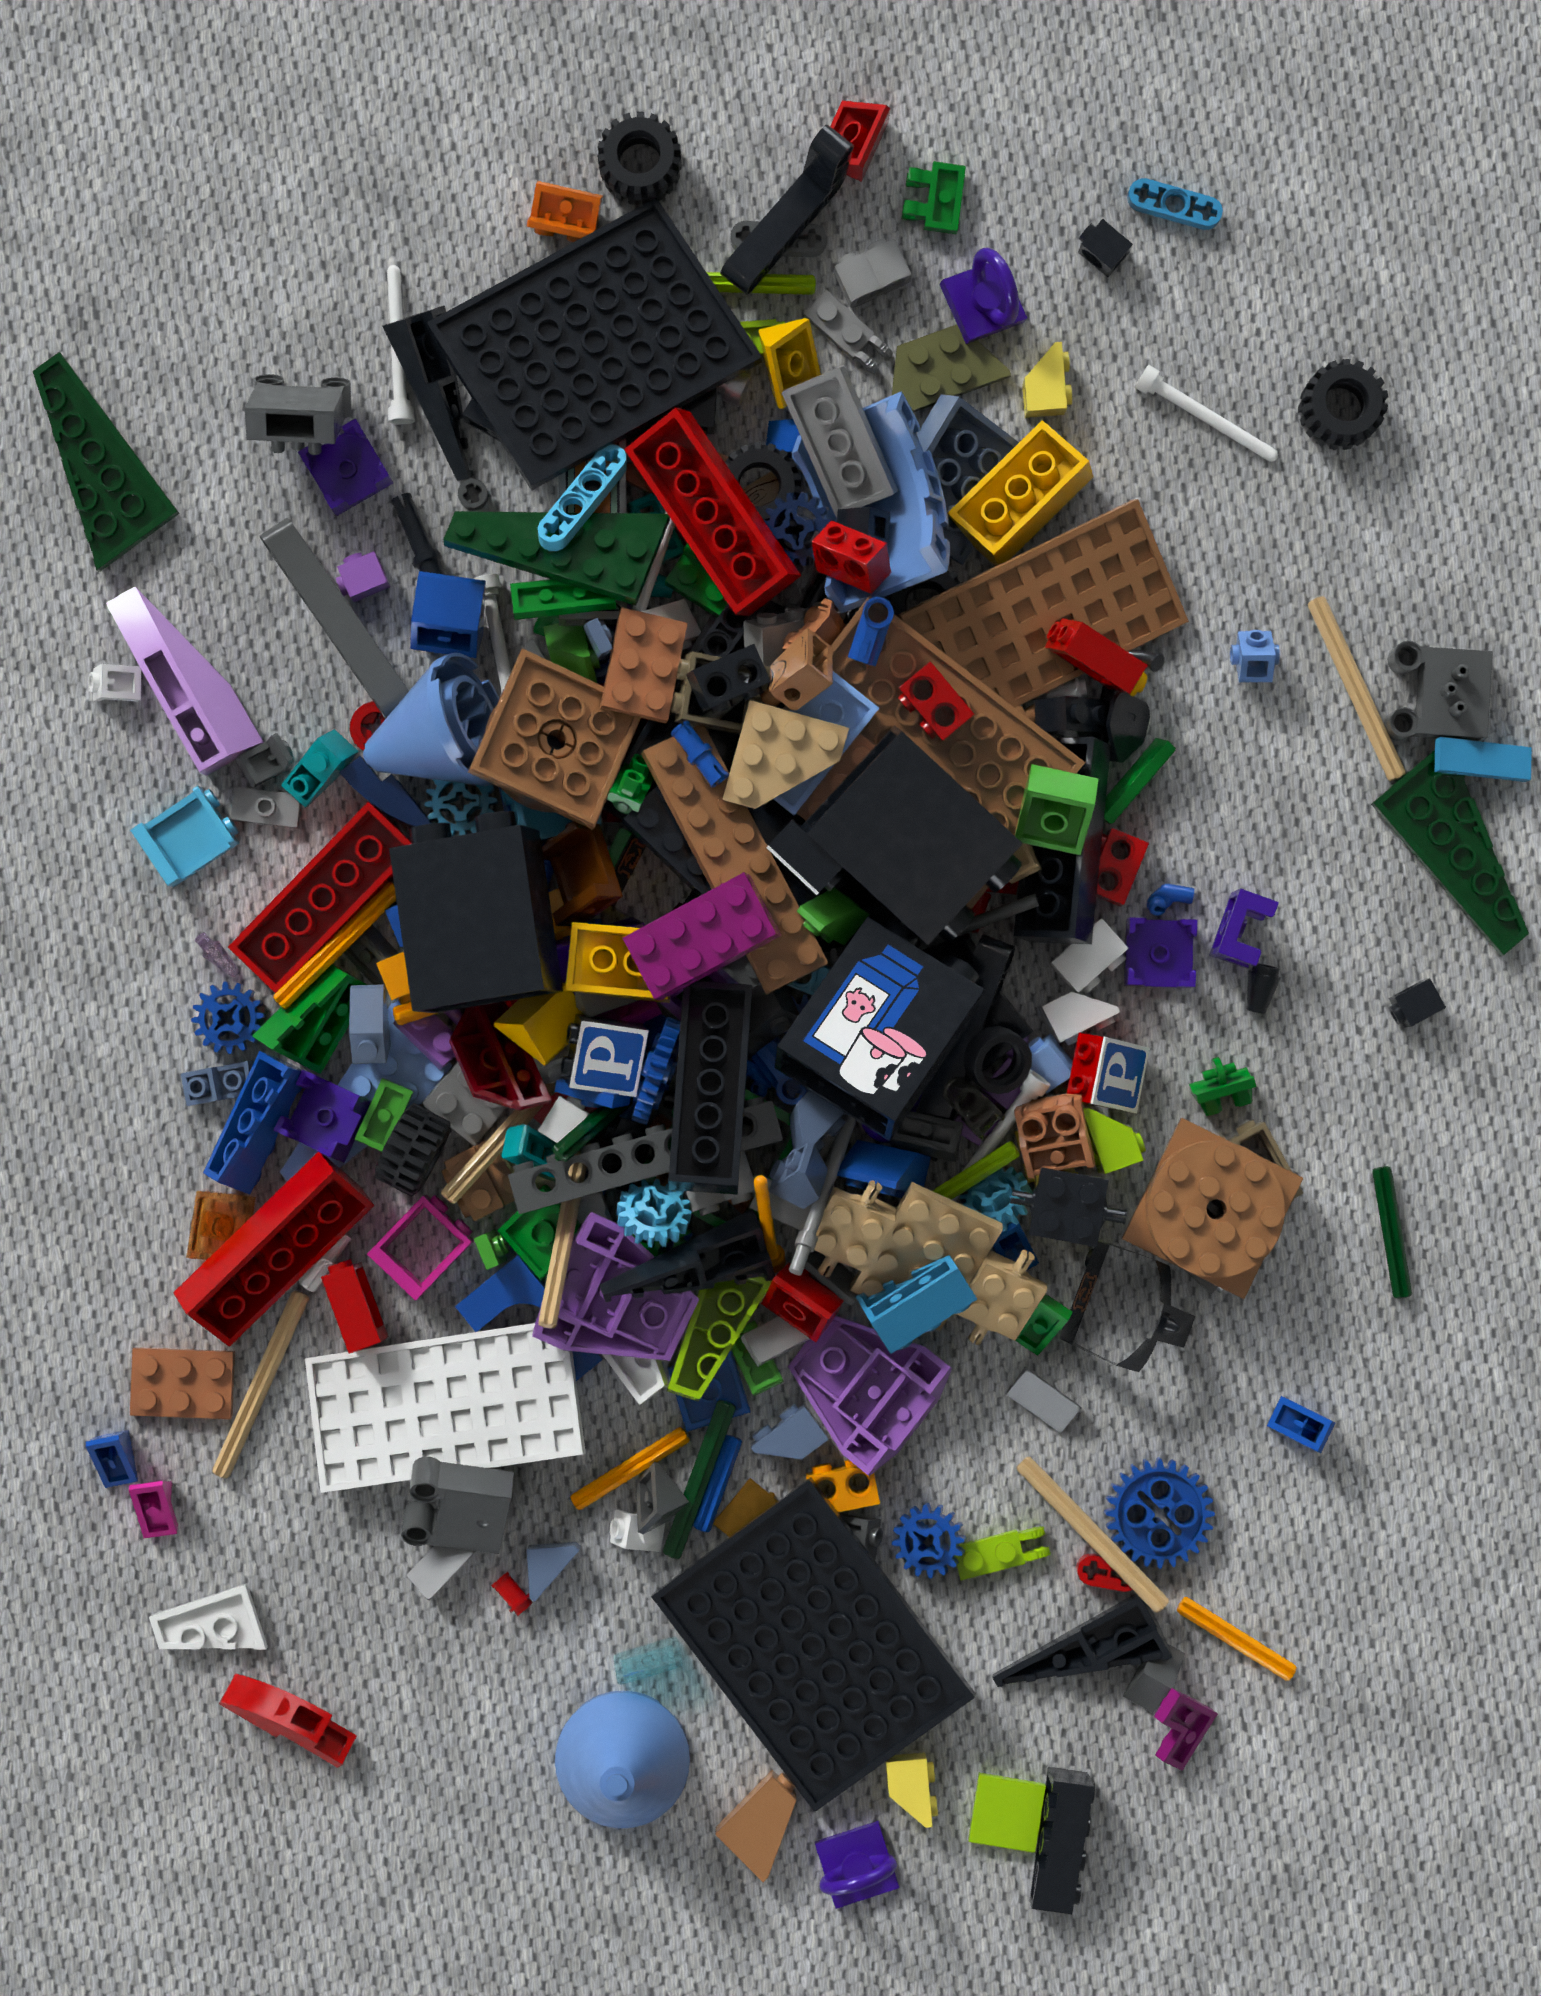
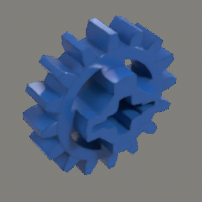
M227 981L223 982L222 990H219L216 985H211L210 991L212 994L209 996L205 993H200L199 996L204 1001L203 1004L193 1005V1009L199 1012V1016L191 1018V1022L200 1024V1028L194 1032L195 1035L206 1036L202 1043L204 1046L208 1047L215 1043L214 1052L220 1053L224 1046H226L228 1054L235 1053V1046H238L241 1051L248 1050L247 1040L253 1043L258 1041L252 1036L262 1026L258 1024V1019L266 1018V1014L257 1011V1008L263 1004L262 1000L252 1001L255 991L249 989L242 993L243 984L237 983L233 990L231 989L230 982ZM228 995L237 997L230 1004H223L218 1000ZM247 1009L250 1012L249 1026L245 1023L244 1012ZM208 1011L212 1013L213 1024L210 1027L207 1021ZM224 1011H234L232 1018L235 1022L233 1025L223 1024L225 1021V1017L222 1015ZM227 1032H234L240 1036L229 1041L220 1039Z
M925 1503L922 1512H920L917 1506L910 1509L912 1518L907 1514H903L899 1519L904 1526L897 1525L893 1530L896 1534L900 1535V1538L892 1541L893 1546H900L901 1551L895 1555L896 1559L905 1557L907 1561L903 1568L907 1570L913 1565L916 1567L915 1576L917 1577L924 1570L927 1571L929 1578L935 1576L937 1569L942 1575L947 1574V1564L955 1568L959 1563L954 1555L962 1556L965 1553V1550L958 1546L966 1540V1536L958 1535L957 1532L963 1526L962 1522L954 1524L951 1521L955 1515L953 1511L946 1516L942 1514L943 1505H939L935 1511H932L930 1503ZM933 1519L936 1520L937 1523L933 1525H926L922 1521L919 1522L918 1520ZM946 1530L948 1531L950 1536V1546L946 1543L945 1540ZM931 1534L935 1539L932 1542L933 1544L927 1547L924 1542L926 1537ZM908 1535L913 1539L912 1551L909 1547ZM923 1557H934L940 1561L926 1562L921 1559Z

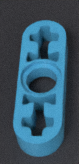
M1141 178L1133 182L1127 195L1128 203L1135 211L1202 230L1214 228L1219 223L1223 214L1221 203L1214 197L1147 178ZM1141 188L1148 189V196L1157 198L1159 192L1164 194L1160 200L1159 208L1154 207L1157 200L1146 198L1145 202L1141 203L1138 201L1139 196L1134 194V192H1140ZM1171 196L1181 198L1184 203V209L1178 213L1169 211L1166 207V199ZM1191 201H1195L1193 209L1203 210L1205 206H1210L1211 213L1215 214V216H1210L1209 220L1205 221L1202 219L1203 214L1201 212L1193 210L1191 217L1186 216L1190 208Z

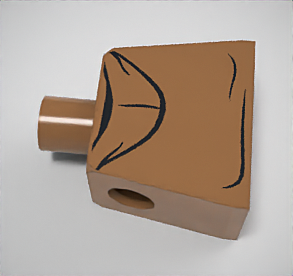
M809 628L805 629L770 666L771 682H769V687L764 690V693L760 695L764 704L777 707L783 703L791 710H798L833 684L832 647Z

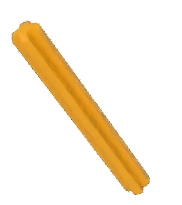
M388 882L274 994V1000L280 1007L287 1009L396 901L395 886L392 882Z

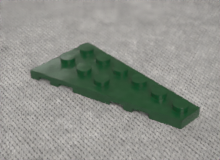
M58 352L33 370V374L52 427L54 440L57 443L62 458L61 461L76 508L79 511L85 529L84 533L94 557L93 561L96 570L101 572L180 513L64 356Z
M454 512L443 538L445 547L635 606L670 521L668 514L592 513L567 546L559 551H548L540 545L538 539V525L548 512ZM566 513V514H568V515H577V514H579V513ZM559 528L554 533L547 532V536L551 537L553 534L559 536Z
M1434 749L1374 800L1371 805L1500 956H1503L1524 939L1529 932L1516 900L1511 895L1506 883L1505 873L1501 864L1497 861L1492 848L1493 844L1475 800L1471 797L1464 780L1465 776L1435 772Z

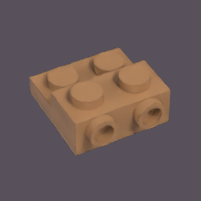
M487 1140L444 1161L446 1168L441 1172L447 1184ZM501 1155L493 1161L464 1193L462 1198L457 1201L465 1218L471 1216L473 1221H476L515 1201L508 1174H511Z

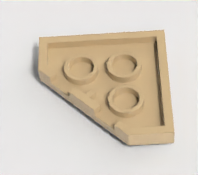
M750 700L722 800L756 809L840 761L849 728Z

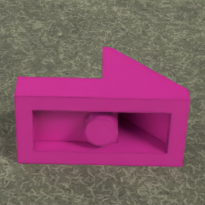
M172 1481L129 1485V1493L143 1538L177 1534L178 1523L171 1503Z

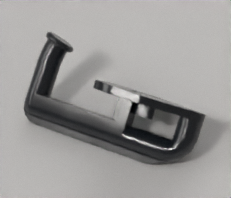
M1140 650L1128 651L1146 663L1147 667L1153 672L1159 671L1164 664L1165 658L1162 653ZM1103 686L1100 699L1109 700V711L1106 720L1108 734L1092 737L1107 744L1110 741V761L1122 763L1144 743L1150 720V710L1146 702L1135 696L1132 697L1130 694L1110 690Z

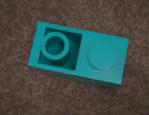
M333 729L314 741L281 786L306 808L341 775L339 772L350 764L359 751Z

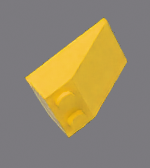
M572 922L566 991L670 1003V996L663 1000L653 998L623 940V937L640 928Z

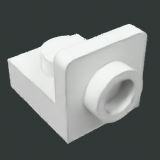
M100 664L95 667L93 672H90L88 679L89 692H93V701H102L104 699L141 700V668L139 666Z

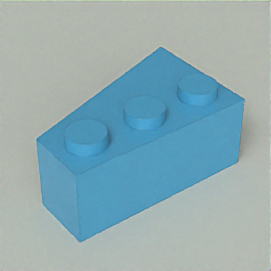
M950 1255L912 1271L911 1275L913 1278L896 1285L893 1280L884 1283L883 1288L885 1290L870 1297H867L865 1292L855 1296L890 1354L896 1350L905 1349L915 1338L925 1332L937 1329L942 1321L953 1314L965 1311L972 1302L977 1300Z

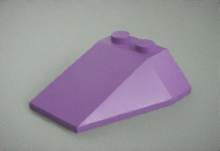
M591 1212L573 1237L557 1326L554 1329L539 1326L540 1307L532 1337L565 1351L670 1361L699 1298L692 1291L664 1294L661 1290L644 1292V1296L641 1298H634L632 1294L612 1296L610 1302H605L600 1284L655 1256L641 1243H634L635 1238L632 1235L625 1236L624 1227L618 1226L617 1223Z
M835 1316L817 1342L811 1339L806 1341L788 1365V1368L842 1455L868 1476L899 1453L939 1401L952 1370V1367L928 1348L913 1342L905 1349L896 1350L890 1354L875 1329Z

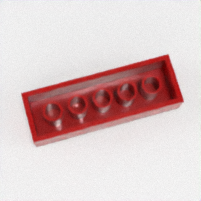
M674 408L624 449L736 615L750 616L801 576L690 411Z
M368 801L240 933L228 948L276 993L388 882L394 880L389 848L412 844L411 841Z
M317 1152L173 1293L189 1317L230 1347L375 1205L357 1182L324 1154Z

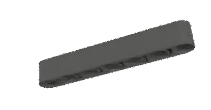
M285 518L259 535L262 542L386 719L409 690L289 518Z

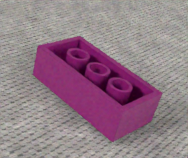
M743 872L623 937V940L653 998L663 1000L782 935L751 876Z

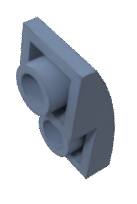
M598 618L585 623L583 629L598 660L610 658L615 635L613 629L607 627L604 621H599Z
M253 1061L181 1073L186 1105L193 1106L238 1097L253 1066Z

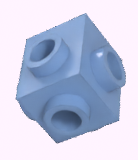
M1238 631L1236 645H1231L1230 663L1231 665H1236L1239 682H1273L1274 667L1279 664L1280 649L1278 644L1273 643L1271 631Z

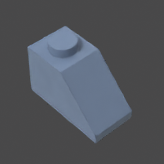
M384 984L350 986L349 1037L353 1064L387 1062L391 1040Z

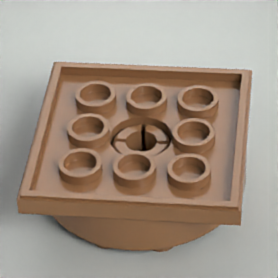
M522 648L500 699L488 719L484 736L468 773L501 787L509 797L525 807L541 812L557 813L593 830L641 717L600 708L604 686ZM553 736L557 738L561 744V749H554L550 753L552 748L547 743V737Z
M1180 1118L1121 1239L1245 1299L1264 1258L1271 1252L1279 1239L1284 1224V1217L1302 1183L1303 1177L1257 1155L1241 1145L1234 1144L1184 1118ZM1214 1199H1218L1221 1202L1222 1212H1224V1214H1220L1217 1218L1209 1217L1206 1209L1208 1203Z

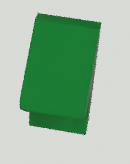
M1045 1293L1015 1341L1038 1356L1068 1322L1073 1312Z

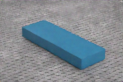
M1446 737L1435 739V772L1520 782L1531 780L1532 747Z

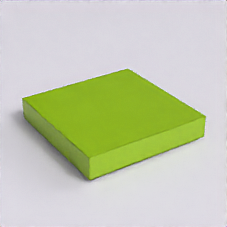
M979 1772L968 1842L1035 1853L1045 1795V1783Z

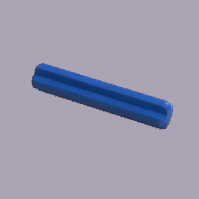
M726 1435L693 1524L694 1528L699 1531H711L742 1445V1441L738 1437L733 1435Z

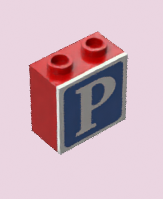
M1078 1033L1067 1094L1082 1095V1103L1137 1114L1150 1048L1108 1037Z

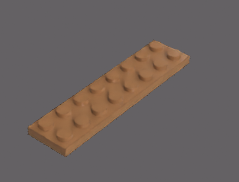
M697 725L693 727L702 741L710 744L713 748L712 754L724 770L728 772L705 726ZM674 737L643 750L641 755L711 889L743 872L749 874L782 936L746 954L766 995L825 967L828 961L814 934L803 926L806 919L797 912L799 905L771 852L766 848L767 844L748 808L722 800L728 777L719 785L716 782L717 786L711 788L709 782L696 765H691L688 762L687 753Z

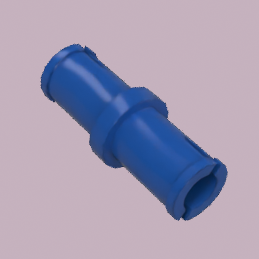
M688 720L684 721L683 725L679 724L672 730L671 735L687 753L688 762L691 765H696L709 782L710 787L714 788L717 786L716 782L718 785L721 784L729 776V773L724 770L712 754L713 748L710 744L702 741Z

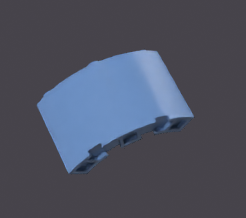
M902 391L863 408L898 489V492L891 496L863 506L890 512L889 544L887 548L891 574L872 594L827 575L824 587L825 594L829 600L835 603L841 614L862 606L869 595L871 597H885L943 574L948 570L950 542L944 539L943 527L948 526L949 522L942 486L931 451H923L916 432L922 429ZM799 435L792 451V458L797 465L796 467L802 471L813 497L820 498L818 508L829 507L830 510L825 515V518L834 519L837 522V517L830 505L803 440Z

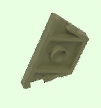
M956 324L897 346L892 395L902 391L914 413L935 405L941 394L960 396L1011 377V373L978 340L966 344Z

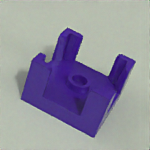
M356 418L342 426L344 433L337 437L335 444L322 445V452L319 455H311L308 452V446L298 451V454L336 516L393 484L391 477Z
M1244 889L1232 892L1209 956L1246 969L1249 968V965L1257 966L1261 950L1238 942L1237 938H1241L1247 924L1245 916L1259 921H1263L1266 916L1273 917L1279 902Z
M1136 917L1126 919L1125 945L1128 949L1125 951L1124 986L1196 987V970H1193V939L1197 937L1198 920H1147V918Z
M302 1069L296 1085L305 1090L291 1119L280 1116L274 1131L303 1143L328 1157L345 1163L372 1101Z

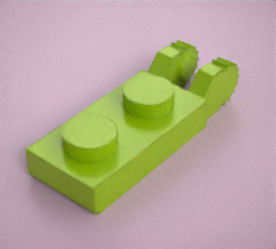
M1044 1526L1018 1532L1017 1530H1012L959 1544L958 1546L965 1550L962 1556L954 1555L959 1562L957 1570L960 1580L1026 1564L1025 1561H1033L1049 1556L1051 1553L1048 1546H1040L1033 1550L1022 1552L1020 1541L1037 1539L1045 1535Z

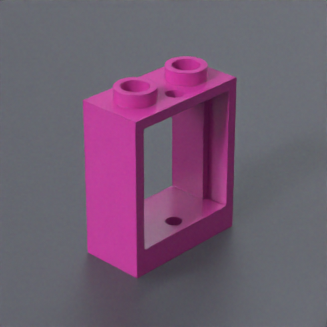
M427 1194L423 1195L367 1253L415 1301L474 1242L469 1236L473 1232L470 1227L460 1218L454 1221L445 1213L449 1208L436 1195H433L432 1198ZM426 1208L460 1243L421 1282L386 1248Z

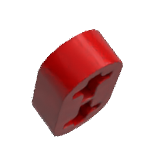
M1086 1554L1078 1560L1076 1572L1084 1584L1122 1592L1133 1590L1127 1583L1121 1584L1119 1577L1111 1576V1571L1114 1570L1099 1554ZM1091 1561H1096V1566L1100 1569H1105L1106 1573H1094L1093 1578H1088V1574L1083 1570V1567L1089 1566Z

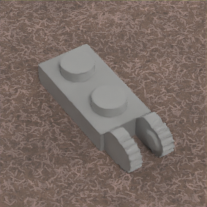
M827 289L804 313V317L809 319L811 324L852 360H857L872 374H875L879 367L872 358L862 352L867 344H870L879 355L887 359L893 354L891 349L880 338L875 336L874 331Z

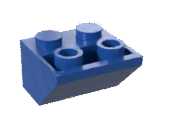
M419 571L411 618L410 649L441 654L461 653L469 658H477L484 630L486 581Z
M857 1140L842 1160L837 1176L847 1179L845 1185L865 1190L869 1182L874 1180L875 1185L878 1182L882 1186V1190L879 1193L902 1199L911 1182L924 1187L931 1157Z

